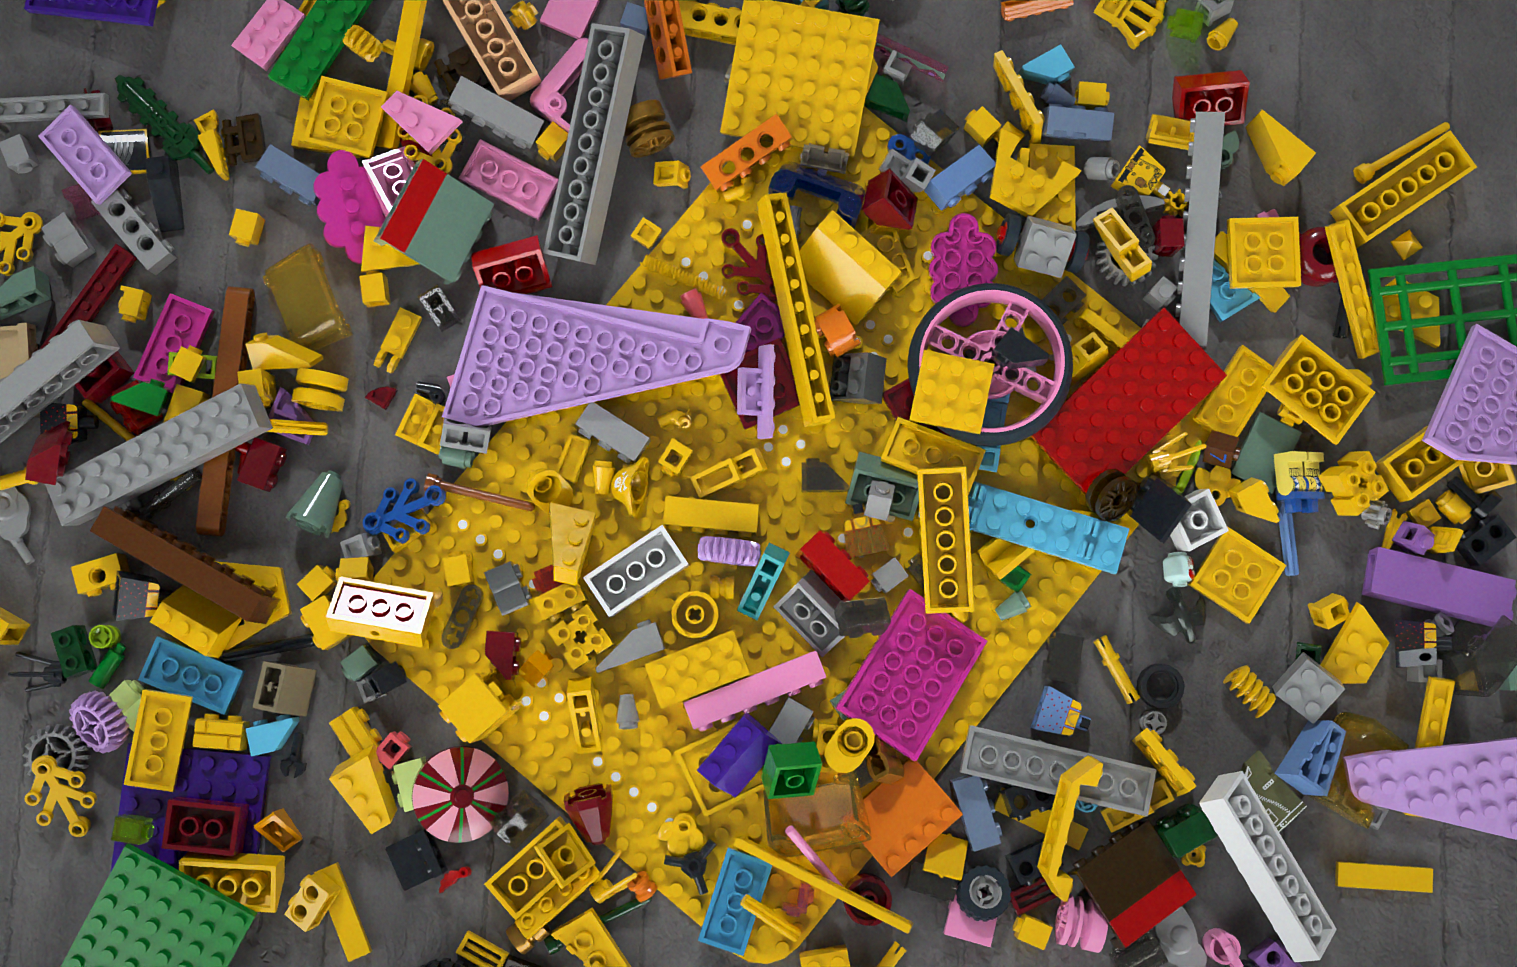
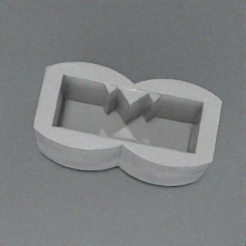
M65 212L41 227L44 232V240L49 246H54L57 251L55 256L63 265L67 264L74 268L96 252L74 218Z

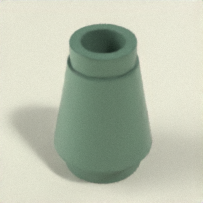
M1020 591L1018 593L1014 592L995 611L1001 621L1028 612L1027 609L1031 605L1024 593Z

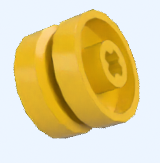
M298 368L295 381L309 388H295L292 394V402L318 410L343 411L345 399L331 392H346L348 378L330 372Z

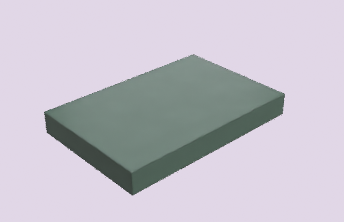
M1259 412L1241 447L1240 457L1231 468V475L1242 481L1251 477L1262 480L1268 486V494H1273L1277 486L1274 454L1293 451L1302 432Z

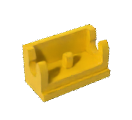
M1152 114L1146 140L1152 144L1188 150L1189 142H1194V133L1190 132L1191 121Z

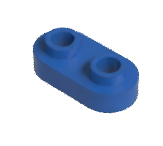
M896 134L888 142V152L893 149L910 161L916 158L915 155L917 153L923 155V159L920 160L927 165L929 164L931 158L929 150L907 136ZM901 142L903 147L897 148L895 144Z

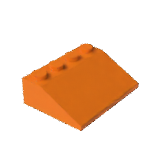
M910 758L902 763L904 768L903 778L892 784L880 782L840 817L891 878L963 815L921 764Z

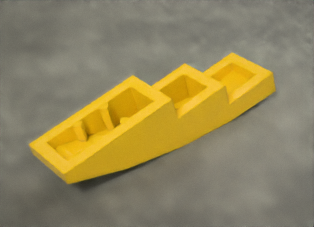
M1220 231L1215 237L1214 258L1229 274L1228 238L1225 232ZM1283 287L1247 288L1252 293L1255 292L1260 296V301L1270 312L1274 313L1290 297Z
M1162 776L1154 781L1148 815L1154 813L1155 809L1174 801V798L1178 797ZM1108 807L1100 810L1111 833L1145 817Z

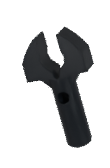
M296 732L294 734L290 757L287 760H281L280 769L285 777L289 776V767L293 763L296 767L294 778L299 777L306 770L307 763H303L300 759L303 733Z

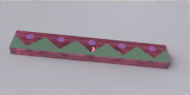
M877 33L875 51L890 57L892 51L895 50L897 51L896 58L911 64L913 69L941 82L944 81L948 66Z

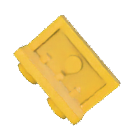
M579 582L577 586L564 583L534 598L542 619H550L551 622L564 617L563 612L569 609L572 612L585 606L584 602L589 600L585 591H582Z

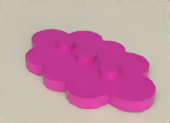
M338 150L331 154L328 159V171L319 174L313 184L314 193L320 199L317 206V215L321 221L326 223L323 229V236L326 242L335 248H345L347 257L352 262L362 264L365 226L381 227L386 217L383 215L364 167H359L356 157L351 152Z
M961 213L954 216L950 221L948 232L939 233L932 240L930 249L934 259L930 263L928 271L929 276L934 281L930 291L934 304L945 296L964 287L993 283L992 281L997 276L998 266L992 259L996 252V241L988 233L979 232L978 222L970 214ZM979 303L964 307L951 314L949 319L956 326L967 327L976 320L978 308H985L992 303Z

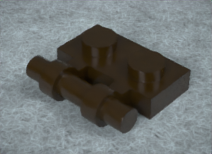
M468 45L448 54L451 61L450 64L445 65L442 59H437L434 62L437 68L436 72L439 78H443L447 86L446 90L450 96L458 83L451 76L455 72L458 73L459 77L463 76L483 88L490 86Z
M258 113L236 117L237 126H232L229 119L222 120L221 136L225 140L226 148L223 150L228 165H237V156L241 155L244 163L259 161L266 151L261 116ZM238 135L240 145L235 146L234 137Z

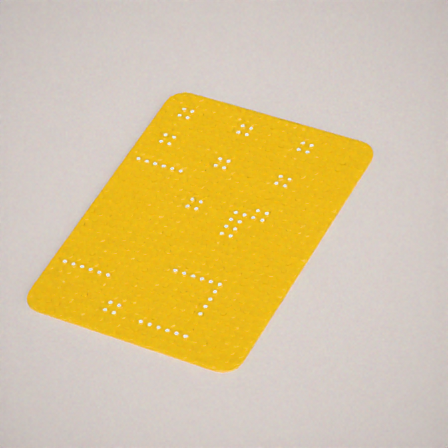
M864 106L854 158L848 157L845 174L802 166L800 163L803 148L789 146L782 152L778 150L771 154L772 159L765 164L760 165L758 163L752 167L753 172L748 176L753 178L755 187L741 198L727 202L721 189L716 191L710 182L652 250L648 258L651 255V260L655 257V260L658 258V262L659 260L665 261V264L668 262L666 271L669 264L675 266L673 273L676 267H678L677 273L680 268L682 269L680 275L685 270L683 277L686 271H688V275L692 273L690 280L692 275L695 274L693 282L697 275V282L699 277L702 278L700 284L704 278V284L708 280L707 286L710 281L712 282L711 286L715 282L714 288L716 284H718V288L722 286L720 293L723 287H725L724 293L726 290L728 292L723 300L717 299V296H711L707 292L704 293L700 289L697 291L698 293L701 292L708 319L735 323L759 296L757 293L741 296L737 292L738 283L741 281H747L749 284L764 283L757 277L734 276L731 279L723 277L722 267L725 264H732L736 267L749 266L733 248H727L722 244V233L728 228L737 230L740 235L739 242L757 261L758 247L756 245V238L763 234L757 202L766 194L787 192L789 206L802 208L800 218L801 234H799L797 242L799 250L832 210L859 234H862L874 224L871 218H868L862 210L868 180L882 173L878 169L888 154V142L892 136L898 133ZM761 141V146L765 148H768L773 144ZM901 142L895 144L897 148L903 147ZM745 149L742 152L743 160L750 161L753 159L754 151L752 149ZM917 153L915 155L916 158L923 159L922 154ZM930 159L928 165L936 170L932 176L934 178L943 169ZM727 162L723 167L725 174H732L735 170L733 162ZM740 176L733 180L734 185L729 189L742 185ZM924 190L913 192L918 198L913 228L910 230L895 228V231L898 233L899 241L907 256L915 280L898 294L890 288L857 326L850 321L856 332V339L859 338L861 345L845 354L869 352L887 358L883 392L909 378L908 354L912 337L922 318L935 305L930 296L931 286L934 281L929 276L928 271L930 263L934 259L930 249L934 237L939 233L948 232L950 221L954 216L967 213L977 220L979 232L988 233L997 244V231L1004 218L973 193L969 196L964 194L960 197L959 203L954 207L950 208L948 206L941 211ZM728 236L726 238V241L728 243H733L735 241V238L733 236ZM764 238L759 239L760 245H765ZM1018 242L1010 256L1001 255L996 251L992 257L998 266L997 276L992 282L1020 288L1043 301L1056 314L1064 326L1071 348L1092 333L1078 320V317L1085 309L1095 312L1128 339L1141 329L1072 272L1064 270L1062 278L1017 267L1013 258ZM767 255L766 272L772 277L769 259ZM640 265L606 305L691 317L680 303L682 301L680 296L694 289V287L687 286V284L680 283L677 279L674 280L670 276H664L660 272L657 273L653 269L650 270V268L647 269V267ZM726 268L724 272L727 275H731L733 270ZM806 281L813 317L834 307L831 302ZM741 285L739 289L742 292H746L748 287ZM775 287L772 288L774 294H776ZM992 303L985 308H978L976 320L967 327L954 325L949 317L939 326L967 339L969 336L980 331L996 330L1008 305ZM1027 315L1021 326L1025 337L1033 343L1047 338L1041 327ZM1008 318L1005 320L1007 327H1017V322L1014 319ZM817 333L830 392L834 356L830 357L823 342L826 341V338L824 336L819 337ZM784 337V338L781 340V342H782V344H783V346H784V349H785V351H786V353H787V355H788V357H789L788 348H787V343H786V339H785V337ZM944 339L941 342L942 346L946 349L954 347V343L950 339ZM1103 341V343L1108 347V353L1110 358L1117 351H1115L1113 348H1111L1108 344H1106ZM1050 355L1045 365L1035 366L1036 373L1044 376L1055 365L1054 355ZM1101 366L1073 384L1069 389L1066 399ZM720 374L596 401L594 403L640 431L651 440L641 457L649 459L648 485L645 499L637 517L630 516L626 506L613 496L611 485L609 494L595 493L592 470L595 460L613 461V467H615L613 477L622 469L623 464L627 463L617 457L619 453L612 448L610 451H607L599 446V440L593 436L590 438L592 443L576 484L568 482L573 489V499L569 507L596 513L594 533L578 581L582 591H585L589 599L584 604H589L600 619V621L595 623L598 629L605 628L615 644L601 654L593 651L589 654L592 660L577 670H573L563 655L567 652V649L564 645L557 646L547 631L562 620H567L568 623L574 620L571 615L574 612L571 609L563 612L564 617L554 622H551L550 619L543 620L534 602L535 597L564 584L554 581L550 514L541 510L536 504L533 511H526L451 492H446V499L443 504L434 506L427 514L433 524L429 532L420 535L398 553H394L373 578L374 583L433 593L435 609L423 647L366 638V640L373 649L390 663L396 661L398 665H401L406 673V677L438 704L443 702L474 674L486 673L489 669L497 670L485 655L486 631L518 633V637L521 638V650L517 652L516 661L520 662V668L537 650L543 655L547 651L553 657L550 662L554 667L537 685L535 684V688L521 676L526 674L520 668L519 674L515 675V680H506L498 670L497 674L494 673L504 685L500 689L505 695L511 693L516 700L520 699L523 702L520 704L521 708L487 738L482 739V741L565 812L564 795L570 792V797L575 795V789L600 783L603 784V788H606L607 784H611L613 802L610 837L606 838V842L603 844L614 853L621 849L622 853L619 857L637 873L646 871L649 875V880L654 881L657 885V890L701 927L727 848L730 847L745 852L734 846L737 837L744 836L821 875L785 833L787 827L793 826L845 887L848 881L856 876L872 857L870 852L840 818L880 783L870 776L866 758L854 771L842 773V775L820 772L816 789L812 796L768 799L765 788L705 817L674 751L731 723L739 721L744 715L742 710L734 714V719L724 723L719 719L712 722L713 727L700 732L699 728L693 729L684 706L685 701L816 651L773 606L810 571L796 556V553L819 530L823 533L825 531L828 532L835 539L834 544L838 549L841 550L843 548L852 557L850 561L856 567L861 566L868 573L869 576L867 578L870 582L846 603L860 621L823 657L818 654L826 674V678L822 679L823 684L810 688L808 684L800 688V693L790 696V698L813 711L811 716L815 718L808 730L803 729L800 735L803 738L802 742L816 743V741H812L813 727H818L819 722L836 725L844 723V720L841 719L830 700L848 688L907 590L911 589L925 598L922 541L919 535V529L921 528L919 503L913 521L888 515L887 521L879 519L881 525L873 526L871 517H869L871 527L857 530L854 528L853 519L865 517L864 512L854 514L853 506L845 504L858 453L863 452L882 457L896 423L883 399L881 404H858L831 400L835 419L826 424L804 427L799 405L773 417L775 429L773 437L769 439L757 438V425L744 430ZM1027 381L1028 389L1032 391L1038 390L1039 386L1036 381ZM1012 391L1007 405L1004 427L1027 418L1041 403L1016 391ZM1207 396L1181 420L1180 434L1187 432V436L1179 441V452L1194 447L1199 440L1202 441V444L1208 440L1210 432L1192 420ZM589 403L507 421L488 443L487 454L479 453L473 460L472 467H467L454 484L534 503L527 492L529 471H536L541 468L555 471L570 432L586 438L578 432L580 428L576 425V422ZM677 409L691 417V426L683 429L671 423L661 428L657 417ZM673 438L693 450V454L680 475L673 474L671 477L660 470L662 466L658 461ZM1038 445L1037 501L1070 511L1074 509L1092 512L1086 505V495L1079 493V488ZM750 449H760L768 467L767 470L713 494L699 498L690 477ZM1191 453L1179 457L1178 466H1186ZM673 456L670 461L672 464H677L679 458ZM1177 471V477L1182 471ZM1136 483L1137 486H1138V491H1139V490H1140V484H1139V483ZM666 496L759 505L757 534H752L751 538L738 537V532H728V536L715 535V530L705 529V533H693L691 528L682 527V531L668 530V526H664L689 566L613 617L607 615L583 578L663 525ZM1128 513L1119 518L1118 525L1129 528L1127 539L1139 525ZM851 519L853 530L845 532V522ZM970 530L975 608L974 612H967L969 619L962 624L986 639L987 643L917 759L933 779L966 740L969 725L977 726L1102 570L1038 550L1034 551L1019 564V566L1032 574L1020 590L1024 593L1031 607L1027 609L1028 612L1001 621L995 609L1010 597L1014 591L1001 583L996 576L988 571L977 554V551L994 537ZM713 536L756 542L760 545V559L769 543L790 552L758 620L737 611L758 565L752 567L700 560L697 551L700 538ZM457 551L470 555L475 583L447 587L442 559L449 558V553ZM895 557L909 576L884 594L882 590L878 592L871 583L873 579L871 574ZM512 561L514 565L518 564L522 571L523 577L520 580L523 587L527 585L530 590L532 599H529L531 605L502 616L484 572ZM711 575L719 576L720 580L726 576H734V599H726L722 597V594H720L718 599H713L719 609V621L716 628L709 635L702 638H689L680 634L674 627L671 617L672 607L676 599L689 591H701L710 596ZM692 609L690 611L692 614L689 617L690 620L696 619L699 621L701 619L699 616L701 613L700 609L697 611ZM650 620L651 623L657 622L665 646L664 650L602 672H596L595 668L632 630L638 628V623ZM733 630L750 675L661 709L644 664ZM579 631L576 640L578 642L581 641L583 644L586 642L584 638L587 634ZM592 676L602 749L598 752L578 754L567 697V684L570 678ZM787 693L778 696L779 701L767 706L765 702L757 704V710L749 714L769 731L788 698ZM620 695H634L640 720L638 728L619 729V724L616 721ZM826 730L823 733V740L828 743L835 732L833 730ZM896 750V756L900 759L901 763L908 759L907 756ZM825 754L821 755L822 766H829L826 762ZM680 813H688L694 817L696 828L703 833L704 845L709 839L717 844L706 857L707 863L703 878L708 893L699 895L694 878L691 879L681 870V867L664 864L665 855H670L667 846L668 841L657 838L658 830L663 823L673 821L675 816ZM681 823L680 827L687 828L688 825L686 823ZM688 848L687 852L684 855H687L695 851ZM772 865L761 903L799 928L801 935L797 941H792L756 916L744 956L735 955L748 962L762 964L785 959L801 945L838 898Z

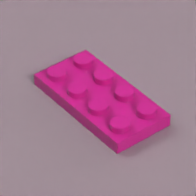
M170 293L133 378L143 382H150L151 378L165 382L164 387L170 388L169 392L174 393L176 384L183 386L185 379L179 376L167 375L169 352L178 353L181 346L188 349L189 345L199 349L215 311Z

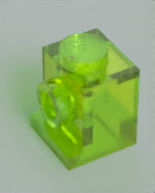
M1177 8L1173 16L1170 15L1167 21L1166 29H1170L1169 36L1190 40V42L1195 43L1201 34L1204 13Z

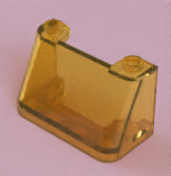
M309 243L267 268L263 279L266 286L272 289L290 335L288 340L314 351L353 335L350 324H346L343 318L344 314L338 307L324 272L326 269L322 264L324 263L322 254L315 246Z
M1342 712L1335 717L1333 722L1344 729L1346 734L1328 795L1307 796L1358 826L1369 829L1374 819L1375 811L1371 805L1361 802L1350 792L1343 757L1372 751L1406 750L1409 745L1374 718Z
M854 771L848 773L838 772L833 777L834 782L817 785L812 796L768 799L765 790H763L768 846L785 857L804 855L785 833L789 826H793L814 852L871 840V828L857 774Z

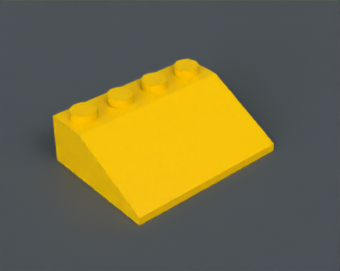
M833 210L819 224L799 250L805 280L834 306L840 304L847 318L856 326L903 275L894 264Z
M1302 334L1288 344L1261 386L1335 445L1340 442L1376 393Z

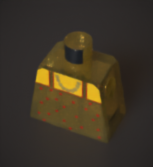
M864 503L851 505L853 519L843 522L844 550L852 558L889 551L890 546L879 519L864 516Z

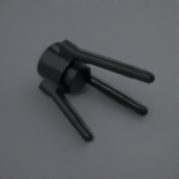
M16 652V656L50 666L45 667L43 672L8 673L9 677H43L44 681H48L47 683L26 687V692L49 687H61V684L67 681V678H64L59 661L22 652Z

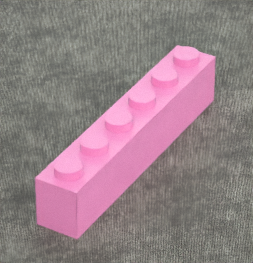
M813 651L685 701L684 706L693 729L699 728L701 732L713 727L712 722L721 719L722 723L734 719V714L742 710L744 714L757 710V704L765 702L766 706L779 701L778 696L785 693L790 697L800 693V688L808 684L810 688L823 684L822 679L826 678V674L817 651Z

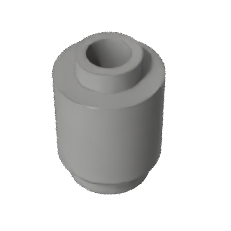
M1090 157L1085 162L1083 170L1089 180L1110 181L1118 177L1120 164L1117 160L1110 157Z

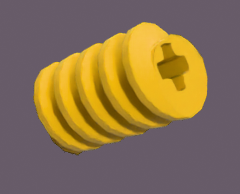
M1244 665L1228 674L1223 683L1231 681L1232 684L1229 690L1232 691L1238 688L1239 690L1235 696L1238 698L1244 695L1242 703L1247 704L1251 702L1252 704L1248 710L1251 712L1257 709L1255 717L1260 718L1272 707L1276 700V695L1269 693L1270 689L1267 686H1263V681L1256 679L1257 675L1254 672H1250V668Z

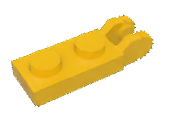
M400 307L373 365L378 368L381 367L387 354L390 353L394 356L388 363L386 371L392 374L398 366L400 359H403L422 321V317Z

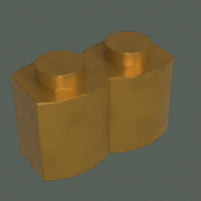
M875 736L873 747L865 757L869 774L877 782L892 784L904 777L903 765L896 756V749Z

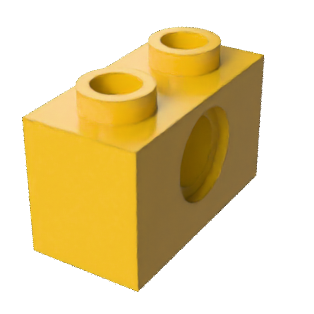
M120 553L111 554L71 567L78 594H86L88 597L101 595L104 589L110 588L115 590L117 571L130 572L126 555ZM104 570L106 577L105 580L101 582L99 579V575Z

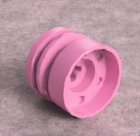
M1069 894L1068 902L1061 900L1055 919L1056 943L1059 945H1066L1067 943L1069 947H1075L1078 940H1080L1082 950L1099 953L1106 940L1108 923L1093 899H1089L1084 907V901L1081 896H1077L1074 899L1073 895Z

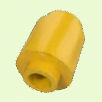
M1447 490L1435 501L1438 505L1437 508L1453 524L1458 522L1463 524L1472 516L1470 514L1472 508L1456 492L1452 493L1450 490Z

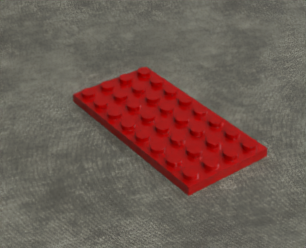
M1162 308L1064 401L1060 410L1045 427L1031 435V437L1086 495L1093 480L1104 471L1118 469L1126 474L1227 375L1165 308Z

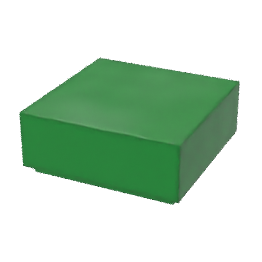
M1018 565L999 581L1018 593L1032 574Z

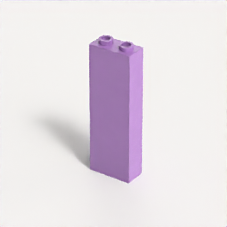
M1376 547L1369 550L1362 595L1437 614L1442 612L1446 616L1494 628L1509 626L1513 619L1512 604L1517 590L1515 588L1516 580Z

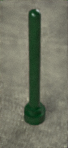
M652 897L643 902H639L635 898L600 915L599 918L603 924H606L651 902ZM551 934L544 939L550 955L559 952L560 948L564 947L563 943L559 939L556 940Z

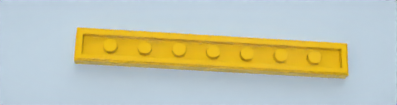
M404 0L386 91L390 95L389 98L396 91L409 95L427 0ZM386 112L376 146L395 150L399 146L400 136L397 134V128L400 125Z
M744 836L736 838L734 846L907 934L911 931L914 924L912 921Z

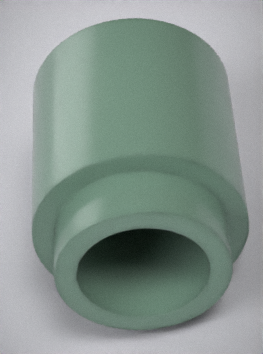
M441 446L439 459H442V464L463 469L472 467L475 458L474 451Z

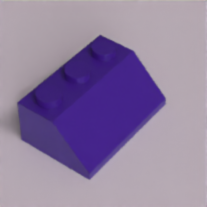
M746 712L703 761L697 771L715 787L737 797L763 767L769 745L782 744V742Z

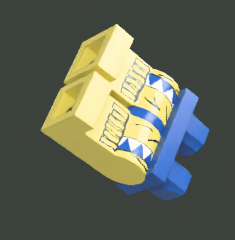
M1289 451L1274 454L1276 484L1279 491L1277 501L1285 502V513L1319 512L1318 500L1325 499V492H1322L1323 485L1318 477L1320 475L1319 462H1324L1323 452Z

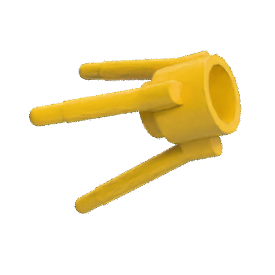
M1183 432L1161 447L1151 450V455L1147 456L1148 463L1152 472H1158L1159 475L1167 472L1193 470V465L1168 466L1172 464L1171 460L1204 449L1207 445L1201 444L1171 455L1168 452L1163 453L1164 450L1187 436V432Z
M621 849L610 859L600 872L601 875L593 882L594 885L589 889L592 897L599 904L614 894L628 888L627 884L638 876L637 873H633L615 885L607 878L602 880L621 855Z

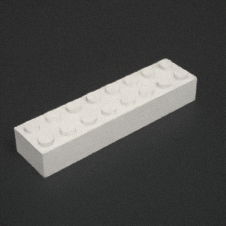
M1243 771L1218 775L1199 802L1203 812L1208 817L1215 832L1220 837L1227 852L1231 855L1239 872L1243 875L1251 892L1255 895L1294 962L1320 960L1337 930Z

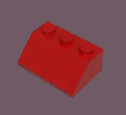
M1242 70L1175 76L1172 93L1174 117L1191 121V118H1196V112H1225L1224 126L1244 124L1250 81Z
M538 235L474 252L471 255L472 266L480 288L481 285L512 293L529 294L552 287Z
M819 530L796 553V556L846 604L870 582L867 578L869 575L861 566L856 567L850 561L852 557L843 548L841 550L838 549L834 544L835 539L828 532L825 531L823 533Z

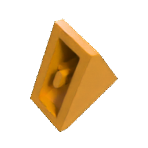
M537 650L521 666L520 670L526 674L521 676L535 688V684L537 685L554 667L550 662L553 657L547 651L543 655Z
M284 808L272 812L254 825L255 830L282 852H285L303 839Z

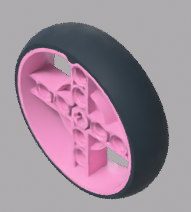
M998 283L976 284L964 287L945 296L922 318L909 347L908 376L914 395L924 350L929 348L938 353L965 358L963 351L970 349L975 353L973 360L983 362L993 360L996 366L993 370L988 399H998L1010 394L1012 391H1016L1041 403L1031 415L1020 422L998 428L982 427L980 434L937 426L953 438L974 445H1007L1037 433L1060 410L1072 381V348L1061 321L1039 298L1025 290L1010 285ZM979 303L1008 305L996 330L980 331L969 336L967 339L939 326L951 314L970 305ZM1027 315L1041 327L1051 344L1054 354L1055 372L1053 381L1027 368L1010 369L1007 366L1002 367L994 361L992 352L996 347L994 341L1002 339L1010 329L1005 324L1006 319L1012 318L1017 322V327L1014 329L1018 332ZM944 339H950L953 341L954 347L946 349L942 346L941 342ZM1007 370H1014L1017 373V379L1009 380L1005 376V372ZM1027 381H1036L1039 386L1038 390L1032 391L1028 389Z

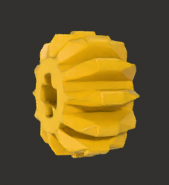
M353 25L348 29L343 38V43L346 47L367 62H374L383 49V45L378 39L358 25Z

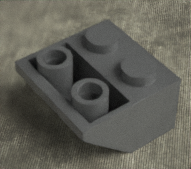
M869 352L848 353L838 358L834 355L830 383L831 400L858 404H881L887 358Z

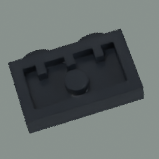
M426 829L406 837L385 849L404 891L448 871L433 835Z

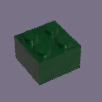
M1192 804L1180 806L1176 809V814L1170 817L1166 815L1156 821L1157 824L1153 826L1170 854L1176 858L1184 856L1218 836L1202 808Z

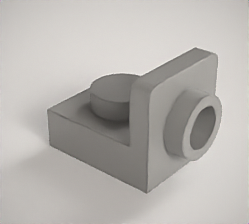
M363 533L340 542L345 558L370 557L382 554L377 535Z

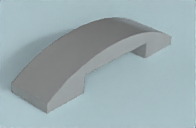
M1131 195L1108 200L1086 212L1076 222L1075 231L1095 227L1093 218L1112 207L1116 212L1135 207L1138 216L1160 210L1165 204L1164 199L1145 195Z

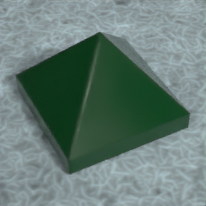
M1297 642L1296 659L1304 652L1320 665L1322 645Z

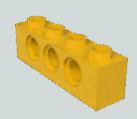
M679 0L685 35L736 45L738 26L742 13L741 9L736 7L728 9L720 7L715 3H698L696 0ZM701 15L704 17V20L696 21L694 17ZM718 20H725L727 22L723 26L716 24Z

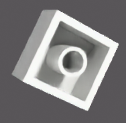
M1210 489L1196 490L1185 496L1192 505L1170 536L1177 551H1191L1229 531Z

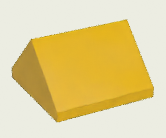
M1465 461L1459 465L1464 483L1476 494L1517 483L1510 464Z
M570 823L534 847L561 889L596 863Z

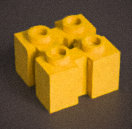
M1370 451L1348 452L1337 461L1339 466H1331L1318 476L1326 492H1332L1334 497L1331 499V502L1338 516H1358L1371 506L1370 501H1377L1389 491L1382 475H1376L1374 472L1377 465Z
M589 604L571 614L574 618L572 622L568 623L567 620H562L547 630L557 646L564 645L567 649V652L563 655L573 670H577L592 660L589 654L593 651L601 654L615 644L605 628L598 629L595 623L600 621V619ZM579 631L587 634L584 638L586 642L583 644L581 641L578 642L576 640Z

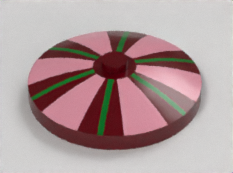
M454 746L443 749L431 756L422 765L415 777L412 787L414 812L421 825L436 838L453 843L473 841L487 834L502 818L508 802L507 779L498 762L478 748Z

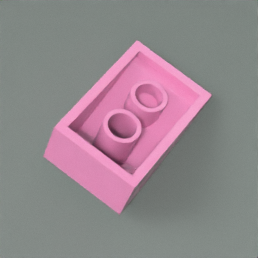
M405 146L362 161L385 217H387L415 165L412 160L405 156Z

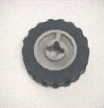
M979 865L973 869L971 868L962 876V880L957 884L956 900L960 905V909L966 913V916L972 917L976 921L982 920L987 922L997 918L1008 908V903L1011 901V888L1009 887L1008 879L1004 877L1002 872L988 865L982 867ZM981 889L987 892V896L982 898L981 891H979Z

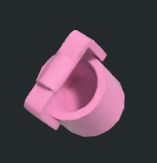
M1221 928L1210 929L1204 934L1202 947L1207 956L1223 965L1244 967L1239 959L1241 946L1235 936Z

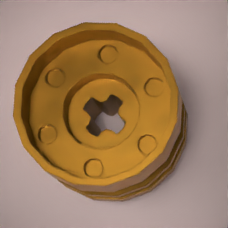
M656 99L642 101L630 106L624 136H628L625 141L627 146L630 147L629 151L632 157L640 158L652 155L665 149L675 140V135L670 130L669 122L664 121L666 115L660 101Z

